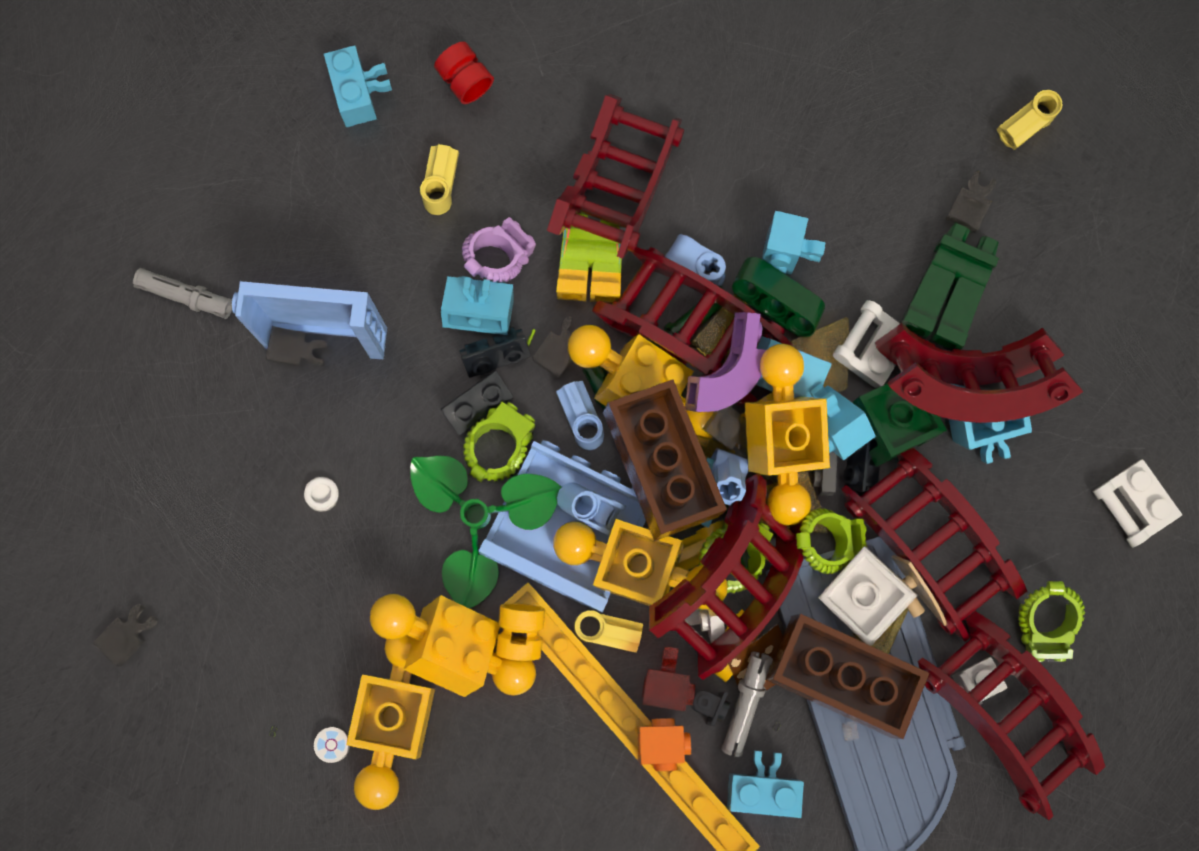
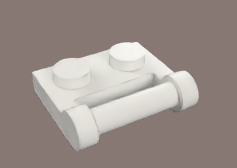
M866 300L860 309L861 316L843 345H838L833 353V357L877 389L885 384L896 365L876 349L875 342L900 323L883 312L880 305ZM873 321L878 327L859 358H857L854 350Z
M1143 459L1092 491L1098 500L1102 499L1127 534L1128 538L1126 540L1132 548L1140 545L1182 516V513ZM1118 488L1144 524L1143 528L1139 529L1113 492L1115 489Z

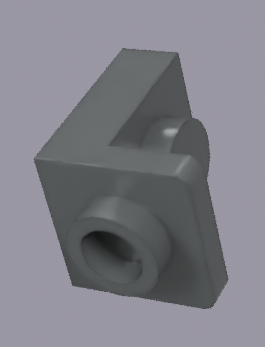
M834 452L829 453L830 468L813 470L812 483L813 487H818V496L831 497L836 492L837 455Z

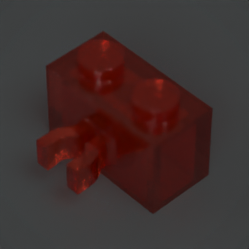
M664 647L661 670L647 669L645 671L640 705L685 711L686 705H693L695 684L689 683L690 675L675 673L678 648Z

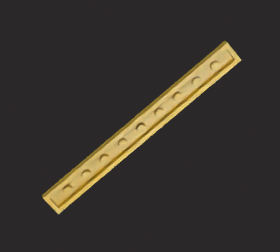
M528 582L504 604H530L545 609L544 628L538 631V635L542 637V651L638 760L637 726H652L651 721ZM686 761L685 763H678L676 771H655L653 764L642 765L716 851H756L760 847Z

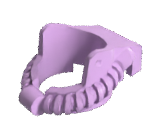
M508 217L503 221L501 227L499 225L496 227H486L468 235L462 246V255L466 262L464 268L473 277L480 275V278H486V280H492V282L507 283L520 273L522 265L529 262L528 257L533 253L536 243L532 236L527 235L521 229L518 222ZM483 247H497L506 252L510 264L499 269L482 267L474 259V253Z

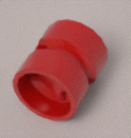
M458 42L447 48L434 64V68L440 77L448 84L451 83V91L462 104L476 101L490 89L494 82L493 75L483 63L478 62L476 53L466 42Z

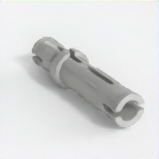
M139 268L134 275L133 284L135 288L189 306L190 310L196 312L202 310L223 319H227L232 312V299L213 294L206 287L187 285L144 268Z
M751 652L745 677L738 684L740 693L724 743L721 746V750L730 756L733 750H735V757L743 755V749L759 699L765 695L764 683L773 659L764 653L759 658V652Z

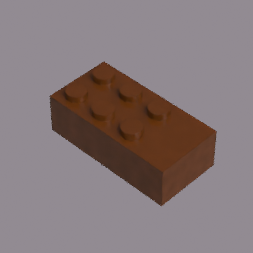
M674 379L608 402L603 414L654 541L718 518L727 510Z
M797 614L790 618L769 668L766 681L890 738L904 739L929 673L803 614Z

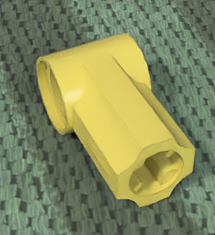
M1052 90L1038 92L1032 101L997 128L1000 140L1007 147L1016 150L1039 130L1049 126L1062 109L1063 104L1059 94ZM1037 105L1046 106L1050 114L1042 113Z
M438 144L437 146H431L425 179L420 186L423 205L433 215L446 213L452 205L451 193L459 152L447 145ZM433 192H442L444 194L439 199L433 200L429 198V195Z
M585 611L576 618L574 632L580 640L637 653L643 623L604 615L595 611ZM585 617H592L599 624L597 634L592 637L586 636L581 632L580 623Z

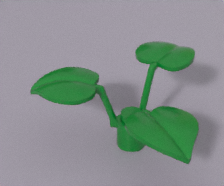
M449 456L412 458L410 469L411 482L420 503L430 511L443 513L448 511L453 501L461 506L460 516L462 521L470 527L472 553L466 550L456 551L445 560L442 568L443 584L454 602L471 609L483 602L497 584L499 577L497 562L481 554L478 555L479 543L477 532L478 529L487 526L491 519V514L509 510V518L515 526L525 530L538 529L545 525L554 514L558 504V492L562 488L558 483L550 478L536 474L514 476L501 489V495L506 505H491L488 507L479 499H470L465 502L458 496L466 490L468 485L467 471L458 460Z

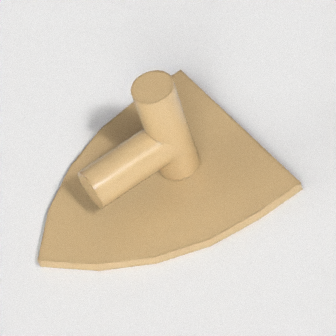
M896 555L891 556L905 576L902 581L916 591L944 626L947 625L937 601L913 564ZM917 598L907 607L913 618L920 616L925 611Z

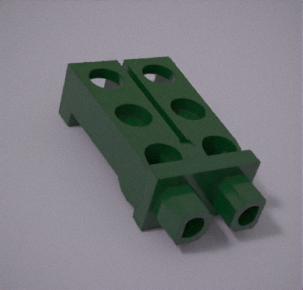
M954 223L948 233L944 234L934 249L935 253L900 321V324L903 323L911 332L924 340L932 333L929 342L951 352L953 349L961 350L964 347L969 335L967 333L985 286L990 278L992 269L996 267L999 260L995 256L999 243L997 240L988 236H982L976 247L966 244L965 241L970 230L958 223ZM953 281H955V282H954V285H953V287H952V289H951V292H950V294H949V296H948V298H947V301H946V303H945V305H944V308H943V310H942V312H941V314H940V317H939V319H938V321H937L936 319H937V317H938V315H939V313H940V310H941V308H942V306H943V303H944V301H945V299H946V297H947V294H948V292H949V290H950V287H951Z

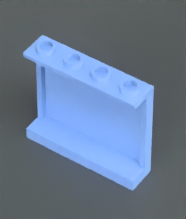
M240 281L239 292L233 294V313H236L235 316L265 349L271 350L274 330L349 336L358 338L371 359L384 360L387 326L368 292Z
M542 440L541 444L533 441L518 475H541L550 478L561 487L573 482L596 493L600 492L626 505L624 510L619 511L616 519L643 527L646 519L633 487L630 489L620 484L621 478L609 471L603 470L600 474L590 469L591 463L581 457L572 455L570 459L559 454L560 448L548 441ZM581 497L577 499L575 507L580 503ZM558 504L550 520L542 527L534 530H525L515 526L509 518V510L499 512L478 551L479 554L598 613L603 612L611 594L593 585L600 566L599 562L589 560L581 565H569L562 562L555 554L553 539L557 530L568 522H582L563 511ZM590 527L595 533L596 540L608 542L610 536Z

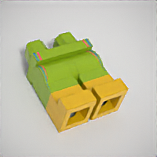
M604 220L600 221L601 223L620 229V227L615 224L606 222ZM575 227L571 229L566 228L563 231L556 290L557 299L586 301L589 268H592L590 302H598V300L606 303L618 302L621 289L622 258L617 257L621 244Z

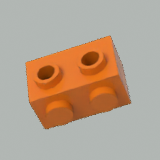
M652 719V726H637L638 762L641 765L653 764L655 771H676L678 763H685V755H691L690 733L684 732V726L675 725V719Z

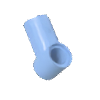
M574 381L564 385L556 393L576 443L585 450L598 448L604 439L603 426L597 416L584 382ZM590 425L597 428V434L592 438L586 439L580 436V431L585 426Z
M717 448L711 459H714L711 472L724 503L731 505L733 502L742 501L746 492L745 478L748 473V459Z

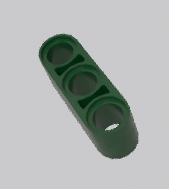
M749 257L744 260L732 284V290L737 297L800 337H810L815 333L825 310V303L819 296L757 257Z

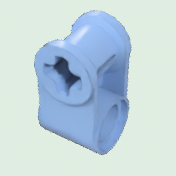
M679 234L665 257L699 274L710 282L722 286L725 281L726 270L723 257L686 235ZM716 269V272H711L710 275L705 274V270Z
M573 482L564 485L559 490L557 496V503L563 511L608 536L611 534V527L619 511L624 510L626 505L600 492L596 493ZM581 497L580 503L575 507L577 499Z

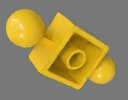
M581 326L571 334L568 341V353L574 363L583 368L601 366L609 372L594 399L605 406L610 401L674 379L681 396L688 383V377L694 372L640 334L626 343L620 354L611 349L609 336L598 326ZM681 396V399L685 406L686 399ZM686 410L699 442L708 441L718 433L721 426L719 410L711 412Z
M776 344L768 348L760 360L761 375L769 385L773 386V400L745 403L749 472L768 476L777 475L778 485L770 491L767 505L773 518L778 523L791 526L801 523L811 510L810 495L802 485L798 484V472L830 468L827 400L814 397L794 398L793 385L803 375L804 360L800 352L793 346Z
M615 519L607 543L596 540L593 530L588 525L577 521L562 525L555 533L553 539L555 554L562 562L569 565H581L589 560L600 563L593 583L595 587L648 606L669 593L670 587H676L684 578L690 582L703 568V565H700L688 571L677 567L684 548L682 540L667 536L654 541L649 529ZM726 579L716 589V595L722 601L725 599L728 590ZM701 605L698 609L708 610L710 608L707 605Z
M398 594L382 596L371 608L370 623L373 630L380 637L396 640L408 635L414 638L403 670L458 695L466 697L484 686L487 672L492 674L493 682L501 692L512 696L525 693L532 687L535 681L536 668L533 661L506 659L497 656L493 652L500 629L498 622L442 595L422 609L420 618L416 616L412 603L404 596Z
M408 635L396 640L386 639L385 653L387 659L393 665L390 679L362 675L346 745L374 751L371 765L363 768L356 776L354 782L356 799L362 806L371 810H380L388 807L398 795V777L391 769L394 755L411 759L421 757L435 689L410 684L412 673L403 670L414 639Z

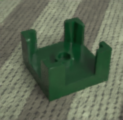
M888 383L859 396L852 402L865 412L876 436L875 440L878 446L869 452L876 467L915 446L919 447L930 442L947 431L940 416L928 413L912 405L891 389Z

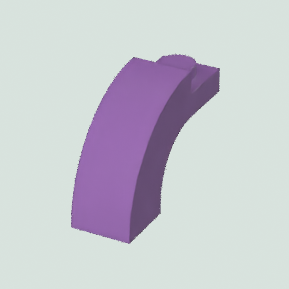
M748 312L735 313L731 349L726 362L719 370L710 375L688 377L686 410L711 412L724 409L745 397L757 384L761 377L760 360L766 351L756 349L757 342L760 341L762 336L760 314Z

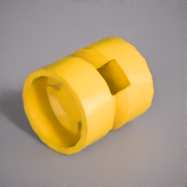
M501 604L498 625L503 628V632L497 634L496 655L511 660L532 661L540 659L542 637L538 635V631L544 628L545 609L530 604ZM514 632L527 633V637L514 636Z

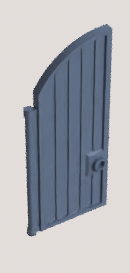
M880 537L866 541L868 549L902 580L905 576L891 556L896 554ZM835 550L820 554V556L829 561ZM803 559L795 582L778 609L784 631L791 616L803 614L863 642L818 598L845 567L836 573L824 574L818 572V570H813L809 562ZM907 608L872 645V647L919 668L917 661L922 657L937 667L920 616L913 618ZM924 686L904 739H895L807 699L855 851H916L938 825L954 790L957 771L949 749L952 748L955 751L966 747L963 736H960L950 703L938 693H931Z

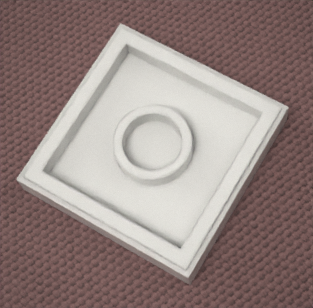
M863 547L818 598L864 643L872 646L918 595L867 547Z

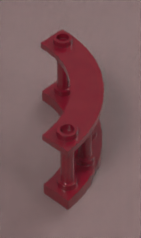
M608 94L604 97L591 134V139L596 140L592 151L589 150L588 154L583 153L573 176V179L576 180L574 186L568 185L561 196L557 198L547 231L560 235L566 228L571 229L575 227L621 244L617 257L623 259L628 251L634 252L641 234L638 231L651 204L672 147H679L685 129L680 127L682 119L674 118L671 126L668 127L626 112L624 107L620 106L622 98ZM621 123L665 139L658 161L656 162L611 146V142L607 141L613 124L618 126ZM609 158L652 174L645 192L599 176V172L595 171L599 160ZM596 188L638 203L639 206L632 217L586 200L587 197L584 196L586 190ZM581 213L626 228V230L623 231L621 229L587 218L585 216H582Z
M636 247L632 253L643 264L618 302L614 301L611 305L598 300L592 312L611 329L632 338L640 334L642 337L660 345V349L682 364L686 365L689 363L702 372V376L716 372L723 366L722 360L731 348L734 318L711 354H706L704 357L690 347V339L714 302L734 316L735 313L756 312L716 284L688 268L667 259L657 249L649 247L648 250ZM653 271L670 277L646 314H642L639 318L630 313V306ZM681 284H684L703 294L679 333H674L672 336L658 328L659 324L657 321ZM760 316L763 337L782 344L793 345L783 335L785 330L772 321H766ZM749 392L734 405L745 408V403L757 402L758 399Z
M903 323L875 342L876 349L889 361L897 365L901 372L888 382L889 387L912 405L943 418L976 423L1016 420L1053 409L1083 393L1082 388L1064 367L1056 370L1053 362L1063 357L1064 353L1044 328L1019 341L1002 346V350L982 353L981 350L953 349L950 352L936 348L935 344L920 338ZM1041 369L1044 378L1019 386L1016 378ZM1003 382L1005 389L981 390L979 385ZM952 384L964 385L965 388H963V387H958V386H955V385H952Z
M911 448L897 456L899 460L897 468L861 496L847 485L844 486L841 490L848 501L845 503V507L853 518L863 519L896 556L913 564L947 622L945 626L937 618L940 626L949 635L955 633L966 642L970 636L962 623L964 619L999 591L1002 593L1007 591L1013 597L1019 599L1027 592V589L1011 559H1007L1004 562L995 547L1000 542L976 510L948 479L941 483L929 471L933 464L915 448ZM914 478L922 486L923 491L884 521L870 505L903 479ZM931 501L934 503L938 501L950 515L948 516L949 521L913 550H910L896 534L895 530ZM958 531L960 533L964 532L974 545L972 548L973 552L935 582L920 561ZM981 563L986 564L991 573L990 581L954 609L944 593Z
M759 473L745 480L746 492L742 501H736L729 505L724 520L728 525L723 538L719 537L714 540L709 550L700 560L703 568L690 582L684 578L669 593L649 606V630L657 638H660L669 631H676L698 652V676L702 680L713 673L721 672L728 662L735 658L759 635L787 597L803 562V550L797 549L796 534L801 532L800 526L802 524L799 523L789 528L787 525L778 523L773 518L769 506L765 503L766 480ZM760 519L777 534L775 547L759 532L758 524ZM749 543L772 564L763 585L741 564V557ZM730 573L755 597L740 617L716 595V589ZM701 605H707L729 627L711 644L685 621Z
M975 611L966 619L970 640L937 668L923 657L917 661L919 668L929 673L925 687L931 693H938L949 702L986 740L1008 771L1024 808L1033 814L1037 812L1049 821L1053 817V813L1047 796L1077 768H1085L1097 775L1106 767L1102 753L1092 733L1086 735L1078 722L1083 718L1082 714L1052 675L1030 652L1025 651L1021 654L1007 641L1010 638L1007 632ZM979 650H985L998 660L1000 665L967 693L950 676ZM1010 674L1014 675L1027 688L1029 695L1001 721L996 723L981 707L979 702ZM1038 706H1041L1052 721L1053 728L1022 756L1007 734ZM1062 740L1067 751V758L1039 783L1031 768Z

